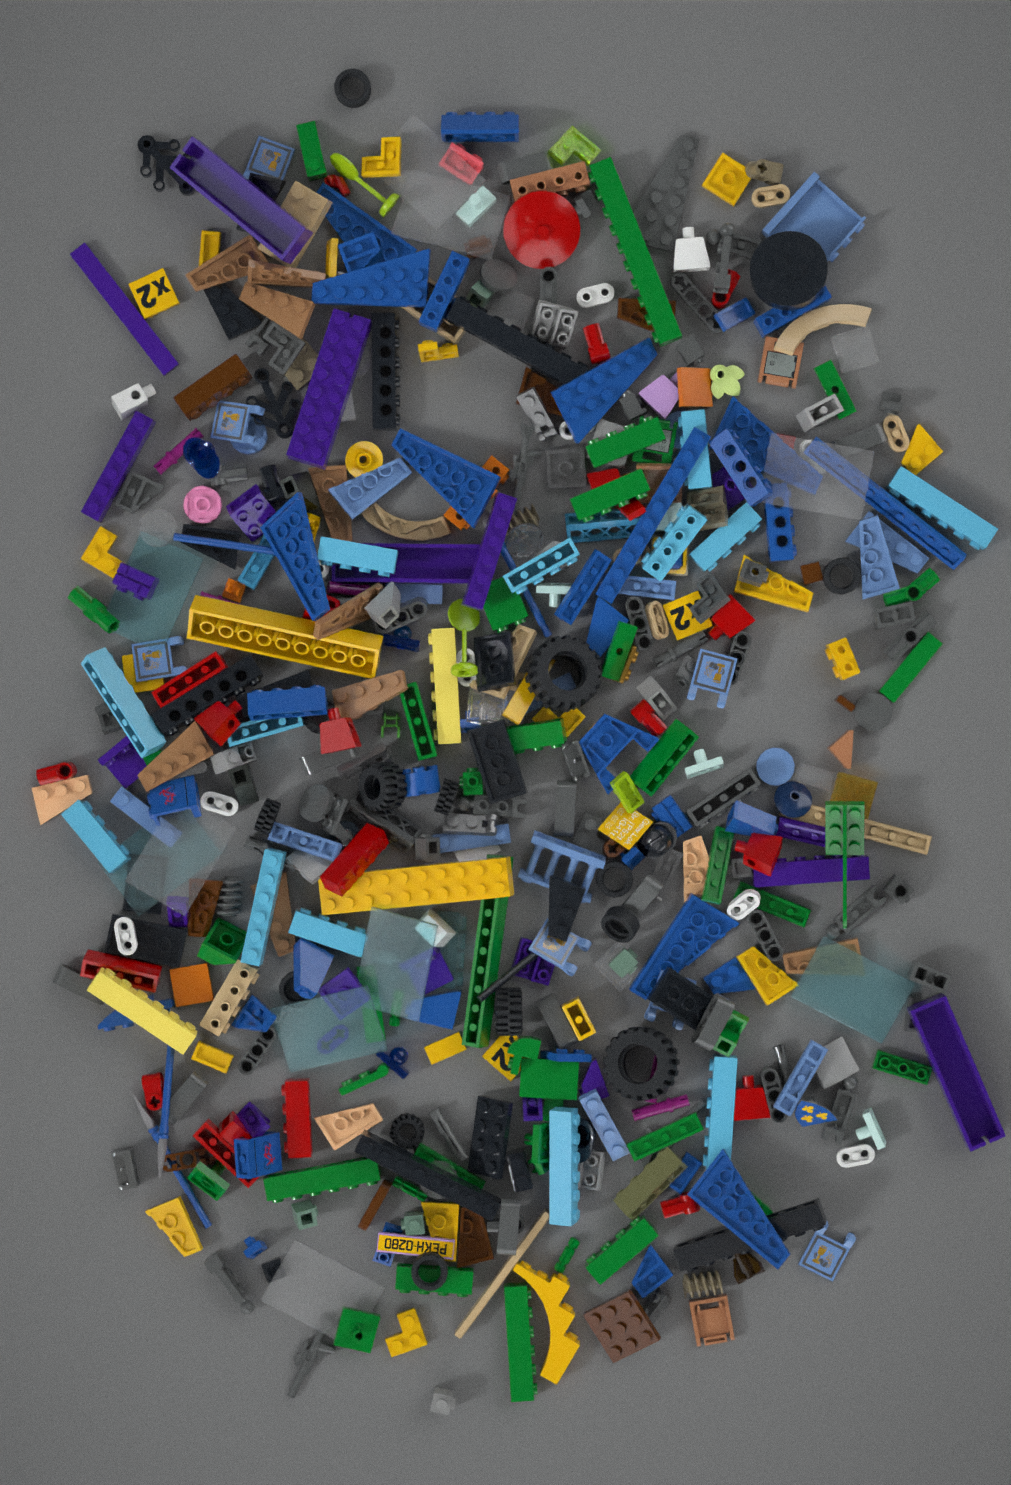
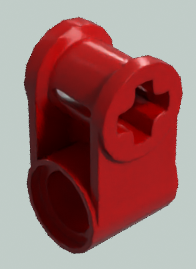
M158 1072L142 1075L141 1080L146 1105L152 1111L162 1108L163 1074ZM154 1098L159 1099L160 1103H153L152 1100Z

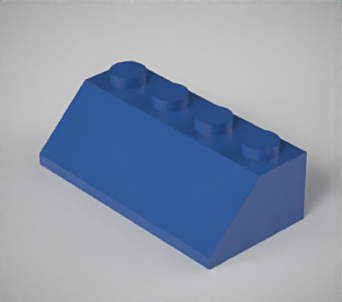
M447 112L446 115H441L442 143L519 142V115H515L514 112H504L503 115H496L495 112H485L484 115H476V112H466L465 115Z

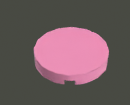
M203 485L194 487L185 496L184 510L192 521L199 524H207L216 520L220 515L222 500L217 491L211 487Z

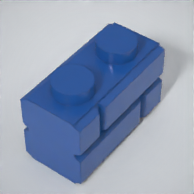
M668 795L652 807L654 812L651 815L656 822L661 821L671 824L676 830L677 838L693 827L671 795Z

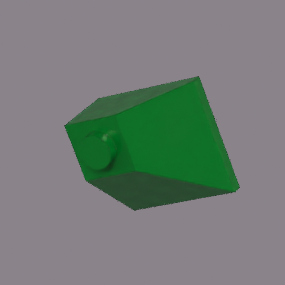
M218 917L203 941L197 957L213 965L235 964L243 951L247 932Z

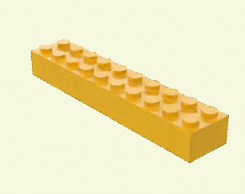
M199 595L194 596L191 604L187 631L188 639L370 679L375 678L378 670L384 636L347 628L317 640L313 636L316 621Z
M510 856L364 871L363 875L357 879L343 897L325 889L321 878L318 880L322 915L502 898L514 895Z

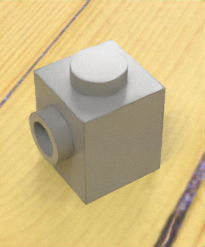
M435 1387L430 1411L449 1415L450 1409L454 1410L456 1398H453V1390Z

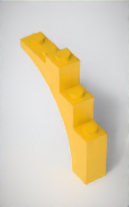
M524 1260L518 1261L513 1267V1271L523 1277L534 1288L544 1304L549 1319L550 1343L547 1356L540 1369V1375L557 1385L580 1346V1340H578L577 1335L572 1332L566 1333L575 1317V1311L568 1303H561L570 1287L569 1278L561 1273L557 1275L553 1272L549 1279L545 1272L541 1270L535 1271L528 1262Z

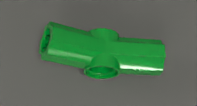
M929 567L908 586L882 594L885 606L889 607L919 600L922 595L940 581L938 575ZM911 587L917 590L915 598H911L908 594Z
M78 585L70 592L67 598L83 611L82 613L91 621L97 623L109 634L118 629L120 621L98 599L90 596L89 593Z

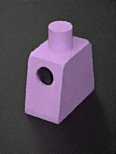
M677 372L670 379L665 375H661L638 393V396L664 420L679 400Z

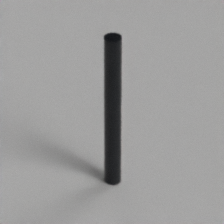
M533 952L528 954L481 992L477 999L483 1002L536 959L538 955Z

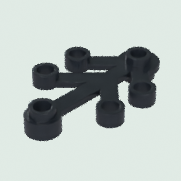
M149 135L142 136L137 144L139 151L143 153V166L140 168L141 175L144 178H149L152 175L150 167L152 155L156 160L154 189L157 192L164 191L165 169L179 184L181 194L184 196L192 195L195 189L191 185L189 189H184L183 185L188 183L170 169L177 156L162 155L158 151L170 149L172 152H177L180 150L179 141L172 139L169 142L156 141ZM150 142L151 144L149 147H144V143ZM177 143L178 146L177 148H171V144ZM186 153L183 154V156L192 158V156ZM144 169L150 170L148 174H143ZM162 183L163 186L162 188H157L156 184Z
M259 368L254 373V380L262 386L269 404L257 400L255 396L247 397L246 404L250 405L248 403L250 399L255 400L254 405L265 408V412L273 414L277 422L265 418L264 415L255 414L254 423L257 426L265 425L275 429L277 436L282 439L290 438L294 432L292 420L296 411L300 409V401L298 399L290 400L289 411L285 419L281 411L288 394L293 391V385L289 381L283 382L281 386L282 391L276 401L268 382L270 379L269 372L264 368ZM264 375L266 378L261 381L258 377ZM289 385L291 389L286 391L283 387ZM293 402L298 403V407L293 408L291 404ZM262 417L263 421L257 422L256 418ZM287 427L288 431L284 433L281 431V428Z

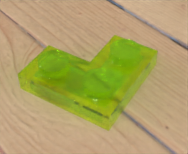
M572 125L549 149L548 154L560 165H563L575 154L589 166L602 150Z

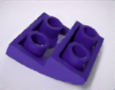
M524 937L520 938L511 968L531 953L528 949L534 940ZM538 956L515 976L549 986L555 965Z

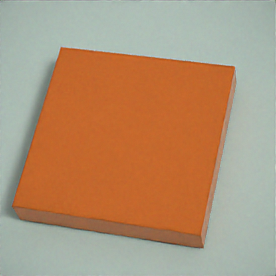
M677 368L679 407H713L710 368Z
M208 963L169 969L176 1007L214 1000Z

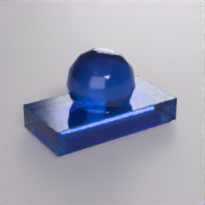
M407 625L395 629L393 635L384 633L382 635L384 636L382 643L384 646L419 652L421 641L411 639L412 630Z
M381 1046L376 1051V1056L402 1079L409 1075V1071L403 1066L408 1060L406 1049L399 1046L394 1047L389 1054Z

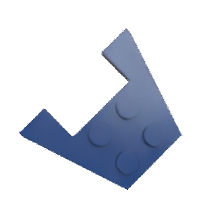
M604 713L580 739L579 744L606 793L609 795L613 790L610 782L616 778L606 769L612 760L632 739L648 752L659 741V738Z

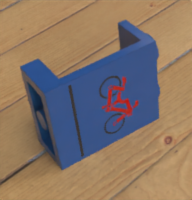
M194 775L166 781L150 790V793H147L149 805L151 804V808H148L151 820L154 819L157 826L161 825L160 816L191 809L194 818L202 816L199 787Z
M266 1131L259 1137L234 1139L236 1178L252 1179L282 1170L280 1132Z

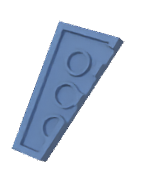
M398 458L377 469L361 474V476L352 480L350 479L336 487L334 486L328 489V491L350 519L353 520L410 476L412 472L403 460Z
M868 511L863 519L875 515ZM880 520L892 563L917 574L929 560V557ZM858 524L845 542L860 548Z
M878 515L859 520L862 599L900 589Z

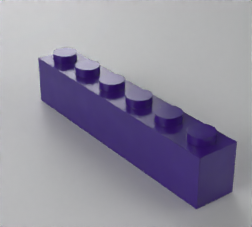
M138 411L135 412L82 508V513L102 523L156 424L153 419Z
M502 493L495 495L461 605L479 611L483 610L517 498Z
M814 855V859L798 856L794 857L792 861H787V858H778L771 877L752 869L753 886L768 887L843 881V855H833V858H825V855ZM852 855L847 857V881L870 880L869 856Z

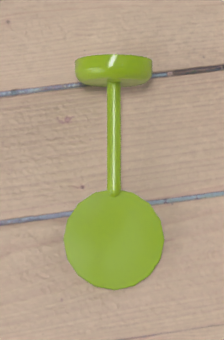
M333 153L330 156L331 164L342 176L349 180L357 181L383 202L379 214L384 218L395 206L400 196L397 193H392L385 199L359 178L356 167L346 157L338 153Z
M458 599L449 606L448 618L453 627L462 631V662L456 663L451 667V674L457 677H472L478 674V668L475 664L467 662V632L474 630L478 626L480 613L479 610L461 605L463 599Z

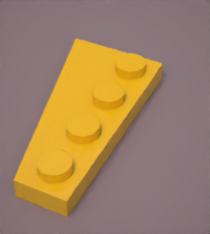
M743 555L742 562H741V566H740L739 573H738V577H739V574H740V571H741V568H742V564H743L745 558L749 559L750 561H753V560L750 559V557H748V556H746V555ZM766 568L769 575L766 583L762 582L760 587L738 581L737 577L734 588L735 593L804 612L809 611L813 592L793 581L787 580L777 572ZM752 570L754 575H758V571Z

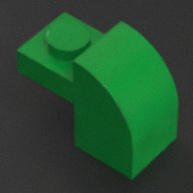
M733 1010L713 1050L729 1057L736 1047L739 1036L747 1025L749 1017Z
M520 1036L510 1043L507 1053L514 1055L509 1057L507 1068H511L510 1074L518 1075L522 1057L537 1060L541 1045L540 1038Z

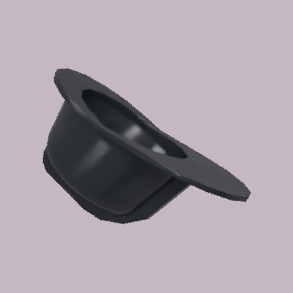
M657 822L651 825L638 839V848L644 856L652 859L658 858L676 845L677 833L671 824Z
M580 1118L578 1133L580 1134L578 1152L580 1153L579 1163H583L591 1155L593 1142L596 1138V1130L590 1123V1120Z

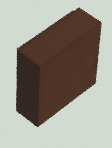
M819 561L799 566L804 585L823 580Z
M838 695L834 700L848 712H852L856 707L842 695Z

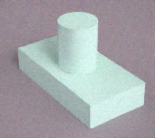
M482 186L456 211V215L471 227L497 201V198Z
M540 582L536 584V593H550L549 606L559 607L561 594H567L573 583Z
M704 749L696 750L693 754L697 764L686 767L685 774L687 779L724 768L722 757L707 760Z
M872 1107L865 1109L862 1115L867 1125L856 1129L857 1137L859 1140L872 1136L877 1149H882L886 1146L887 1141Z

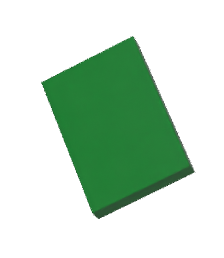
M522 1058L519 1097L577 1100L579 1062H557L548 1059Z

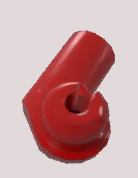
M334 174L325 177V184L339 189L343 197L351 194L343 177Z

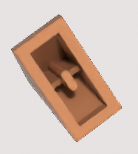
M847 730L828 747V750L846 769H851L854 730Z

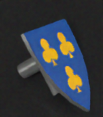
M817 1095L802 1099L795 1109L796 1119L802 1127L838 1120L830 1109L819 1104V1096Z

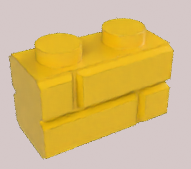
M579 996L561 1005L579 1041L596 1033Z

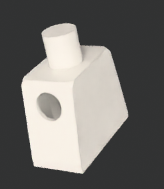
M694 227L682 228L683 238L676 239L673 273L709 271L710 261L704 238L695 237Z
M137 383L111 396L112 405L122 421L136 411L148 405V398L155 395L156 391L151 383L143 388Z
M429 908L417 921L415 927L434 947H444L457 933L432 908Z

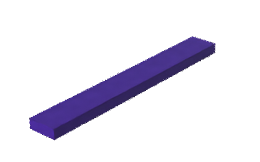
M84 242L71 252V257L163 376H166L175 369L179 363L87 244Z

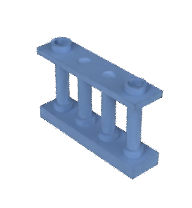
M534 830L531 843L535 846L527 869L520 868L518 877L526 883L533 882L549 888V876H553L559 857L562 855L569 856L571 861L563 880L571 882L578 862L588 863L589 868L582 884L583 887H586L581 903H590L592 894L588 893V889L596 869L604 868L607 857ZM547 848L552 850L553 854L546 873L542 876L534 873V869L542 849Z

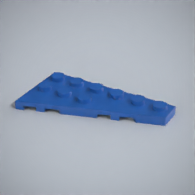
M324 182L316 192L333 202L325 217L343 242L374 231L380 251L365 267L417 252L416 248Z
M429 248L315 282L312 285L311 301L315 304L425 308L428 300L431 250Z
M650 337L643 339L551 391L576 444L580 443L658 355Z
M732 396L714 437L726 429L736 430L741 436L740 442L750 450L752 454L750 456L754 463L757 462L760 465L763 473L815 495L823 476ZM731 445L729 447V453L730 455H734L736 449L733 445Z
M400 428L392 446L475 529L501 477Z
M297 492L260 528L312 621H316L323 617L330 610L303 494Z
M691 893L629 987V990L647 1000L648 995L657 983L661 970L665 971L668 966L679 973L680 970L690 965L711 948L712 944L718 939H722L733 927L735 928L740 923Z
M722 1149L687 1195L779 1270L791 1254L729 1156Z

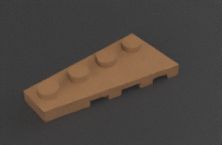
M245 282L239 298L243 303L301 340L316 305L312 301Z
M346 465L326 466L325 470L317 467L308 468L331 538L353 542L351 519L328 491V489L348 481Z
M379 582L316 620L313 636L320 640L371 619L365 607L383 590V586Z
M287 871L282 873L269 933L278 957L293 952V946L296 942L295 935L288 933L293 918ZM257 883L250 886L254 896L256 892Z

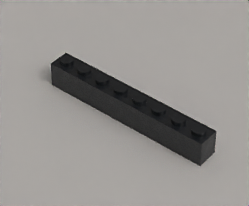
M462 296L453 299L444 317V320L563 385L589 371L587 369L588 365L585 363L572 361V357L564 352L559 354L554 351L555 347L552 345L539 343L538 338L534 335L521 333V328L513 324L511 326L505 324V320L497 315H494V317L490 316L485 308L481 306L476 308L470 305L471 301Z
M365 1129L355 1147L354 1152L490 1221L494 1219L501 1205V1198Z
M819 1198L766 1215L783 1242L788 1239L787 1237L793 1235L795 1237L806 1234L805 1231L812 1229L813 1231L821 1230L827 1222ZM725 1228L676 1244L673 1252L680 1271L686 1270L691 1272L696 1270L697 1266L703 1264L710 1266L716 1260H728L737 1253L741 1255L747 1254L752 1251V1248L731 1230Z

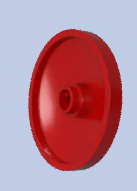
M547 190L532 191L519 197L507 211L503 224L504 240L510 253L520 263L535 269L555 267L566 261L577 247L580 238L579 217L571 203L563 196Z

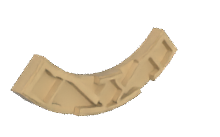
M838 304L814 309L797 318L783 331L775 344L774 350L792 356L795 349L809 333L827 327L829 324L840 323L866 327L872 308L852 304Z
M376 502L361 513L375 528L404 540L426 541L451 534L444 516L427 521H408L389 514Z

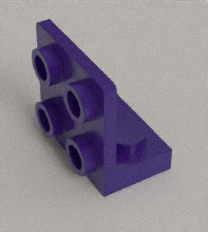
M257 484L226 506L230 517L251 542L264 534L260 527L276 513V510L264 497Z
M127 736L98 759L99 763L102 766H106L124 788L129 787L139 778L137 775L147 766Z
M432 947L399 964L402 971L407 969L420 996L454 980L438 947Z

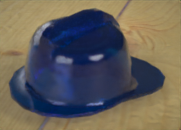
M198 437L189 438L183 446L185 459L203 478H214L220 470V461L215 447L207 440Z

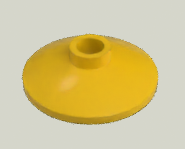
M369 441L356 442L348 449L345 456L346 468L354 477L377 469L383 464L381 450ZM361 456H365L366 458L365 462L361 463L359 460Z

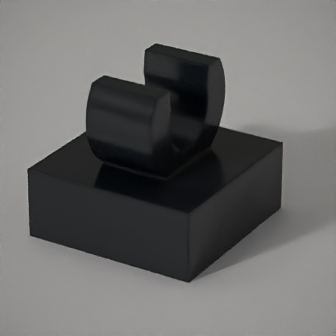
M280 1257L261 1264L268 1283L286 1276Z

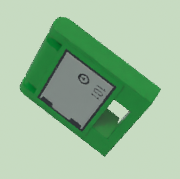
M640 415L639 424H642L644 416ZM658 419L666 440L634 452L632 461L639 463H671L678 422L674 421L672 429L669 428L670 420ZM643 452L662 454V460L658 462L642 459Z

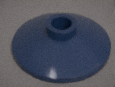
M789 781L777 788L774 795V803L778 811L790 818H799L810 810L812 796L808 788L803 784ZM791 795H796L798 799H793Z

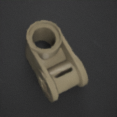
M759 159L748 162L745 172L749 178L769 185L781 184L784 165L778 162Z

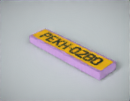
M379 1231L376 1252L419 1256L425 1252H434L444 1259L453 1260L455 1239L419 1235L406 1236V1234Z

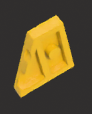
M920 424L915 427L909 446L901 461L905 469L914 475H917L943 452Z

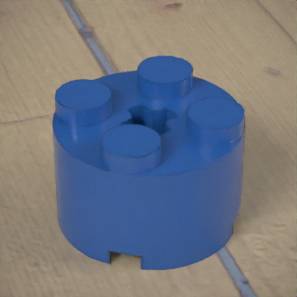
M437 765L426 766V769L424 766L412 767V771L411 768L402 769V775L406 777L404 781L407 783V787H405L407 794L404 797L432 794L441 791Z

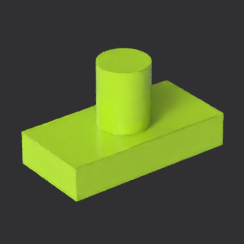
M623 771L610 782L614 794L618 796L628 813H633L645 802L627 772Z

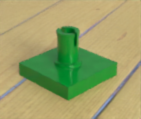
M549 1122L533 1124V1134L526 1133L524 1139H529V1141L525 1140L524 1144L532 1146L531 1163L541 1164L549 1162Z
M219 1160L216 1161L211 1169L200 1161L187 1177L188 1180L215 1201H218L230 1186L228 1182L220 1177L226 1167Z
M343 1306L333 1345L371 1353L380 1315Z

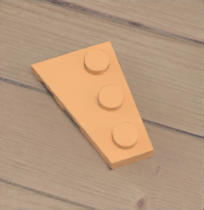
M89 775L32 788L40 825L68 809L77 800H83L93 793Z
M701 835L683 841L684 902L691 893L697 897H701L703 893L709 856Z
M374 1103L314 1117L334 1151L362 1134L364 1129L368 1130L383 1120Z

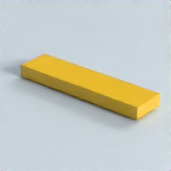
M552 659L550 661L548 672L551 670L556 660ZM527 672L502 713V716L517 725L520 724L536 696L534 692L530 693L528 690L530 683H526L525 677L528 675Z

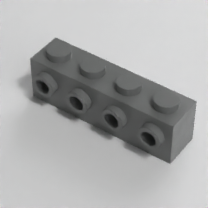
M747 768L685 811L696 827L701 826L702 828L711 822V817L722 815L727 811L726 807L731 804L733 805L735 801L741 802L743 800L741 797L747 793L751 795L759 790L758 786L761 783L751 768Z

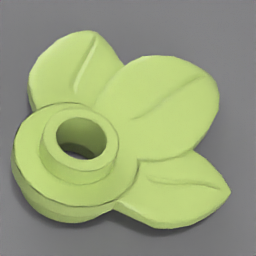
M715 365L710 371L712 394L717 399H720L724 393L730 396H739L741 388L738 380L745 375L743 370L735 365L728 367ZM719 371L723 373L721 378L717 375Z

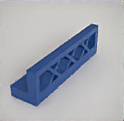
M594 549L554 615L572 625L612 559Z

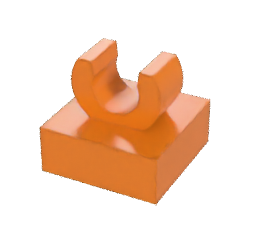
M228 578L222 596L241 603L247 586Z

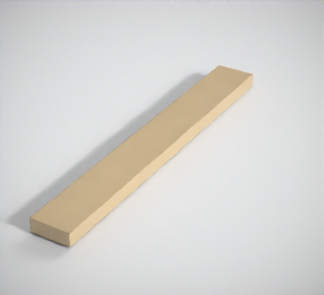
M812 805L804 816L790 819L825 827V808ZM779 812V814H778V816L790 818V817H787V816L783 815V814L780 813V812ZM864 819L865 839L925 855L928 854L932 836Z
M545 1208L517 1245L516 1256H509L456 1328L455 1336L459 1339L463 1337L549 1220L548 1209Z

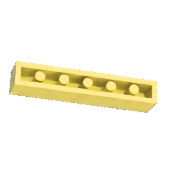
M455 628L431 629L432 633H428V643L432 645L433 652L429 653L430 664L434 665V672H430L431 683H435V691H431L432 702H436V710H433V721H437V729H434V741L438 740V744L462 743L458 677L451 674V667L457 663Z
M102 967L89 984L87 991L181 1054H184L197 1035L196 1027L189 1022L185 1023L180 1020L179 1015L175 1012L165 1010L160 1002L152 1001L142 990L137 991L131 987L132 984L129 981L116 977L115 972L111 969H104Z

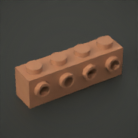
M585 161L511 179L510 187L515 202L522 195L537 190L552 191L563 197L568 196V193L574 191L582 193L590 187V181Z

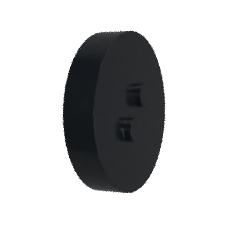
M784 231L773 234L763 240L752 255L750 280L753 290L760 300L772 308L785 311L804 308L820 296L827 282L828 263L824 250L817 241L804 233Z

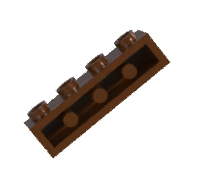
M234 354L178 393L173 399L188 420L191 421L199 418L207 409L215 407L224 397L232 395L234 390L240 386H245L253 377L237 354Z

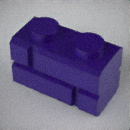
M121 562L112 583L117 585V590L126 594L127 591H131L134 593L133 597L144 601L145 598L149 600L152 598L160 580Z

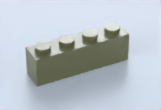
M669 1147L662 1149L652 1162L644 1166L643 1171L630 1180V1184L625 1189L617 1193L613 1201L628 1218L634 1220L688 1166Z

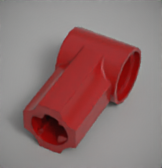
M728 269L727 273L731 275L728 294L713 292L711 303L717 309L726 307L741 277L733 270ZM723 295L725 301L718 302L715 296Z
M599 323L584 327L583 331L592 365L610 359L606 342L604 343Z
M642 699L629 711L653 736H659L667 728L645 699Z
M62 762L36 770L40 786L71 779L77 774V767L71 762ZM64 766L70 768L68 776L63 773Z
M689 1191L680 1194L678 1197L660 1202L665 1219L683 1213L692 1214L701 1210L700 1205L687 1195Z

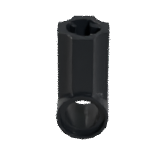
M275 464L260 468L259 471L265 487L264 493L267 501L272 505L287 500L280 485Z

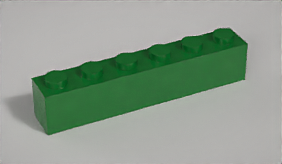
M366 1157L265 1175L263 1182L267 1201L279 1203L284 1201V1198L291 1197L292 1200L302 1198V1195L305 1194L317 1196L322 1194L321 1191L326 1190L332 1193L340 1191L342 1187L354 1189L358 1188L359 1184L364 1183L367 1186L375 1185L381 1180V1172L378 1163Z
M527 1282L504 1283L511 1402L534 1401V1395H537L538 1391L537 1383H533V1376L536 1375V1364H532V1357L535 1356V1345H531L530 1337H534V1327L530 1326L529 1318H533L532 1307H528V1299H532L531 1287L527 1288Z

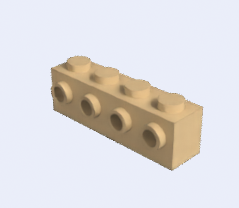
M241 957L238 958L199 1024L218 1037L222 1033L226 1034L231 1025L228 1023L232 1016L235 1018L240 1010L238 1005L241 999L245 1001L250 993L247 990L251 983L255 984L260 976L257 973L259 968L254 965L241 963Z

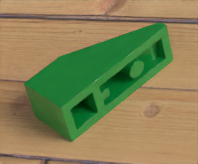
M311 121L298 124L296 127L309 182L324 179L327 176L316 123Z

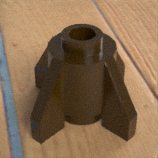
M750 1252L743 1255L740 1253L734 1254L735 1258L732 1260L734 1263V1277L738 1285L765 1272L761 1262L752 1256Z

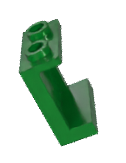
M503 577L491 581L483 608L492 630H497L500 633L509 629L508 625L515 623L517 626L526 622L525 618L528 617L520 594L517 595L516 592L512 594Z

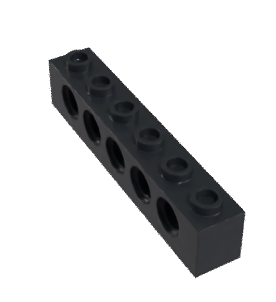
M372 313V419L374 431H397V426H400V414H397L396 407H400V395H396V387H400V376H396V368H400V357L396 356V349L400 348L399 337H396V330H399V318H396L395 313ZM389 329L391 335L388 338L381 337L382 330ZM384 348L391 350L389 357L381 356V351ZM385 367L391 369V374L387 377L381 375V370ZM390 387L392 389L391 394L383 396L381 394L382 388ZM384 406H390L392 408V411L389 415H383L381 413V409Z
M250 654L153 712L151 715L164 736H172L179 732L178 728L183 725H191L195 721V717L217 701L226 704L231 696H239L245 692L246 687L259 684L262 681L261 678L264 677L263 673ZM245 673L247 678L244 681H238V674ZM223 683L230 684V689L227 691L220 690V687ZM206 693L214 694L211 701L204 700ZM190 703L197 704V708L194 711H188L187 707ZM173 713H180L181 717L178 721L171 720Z

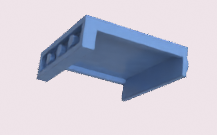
M813 172L765 226L761 234L768 238L773 234L784 231L804 233L819 243L824 250L827 262H833L838 257L839 253L837 251L841 246L846 248L852 241L850 236L854 232L858 234L865 226L863 222L866 217L862 218L819 180L820 176L817 173Z

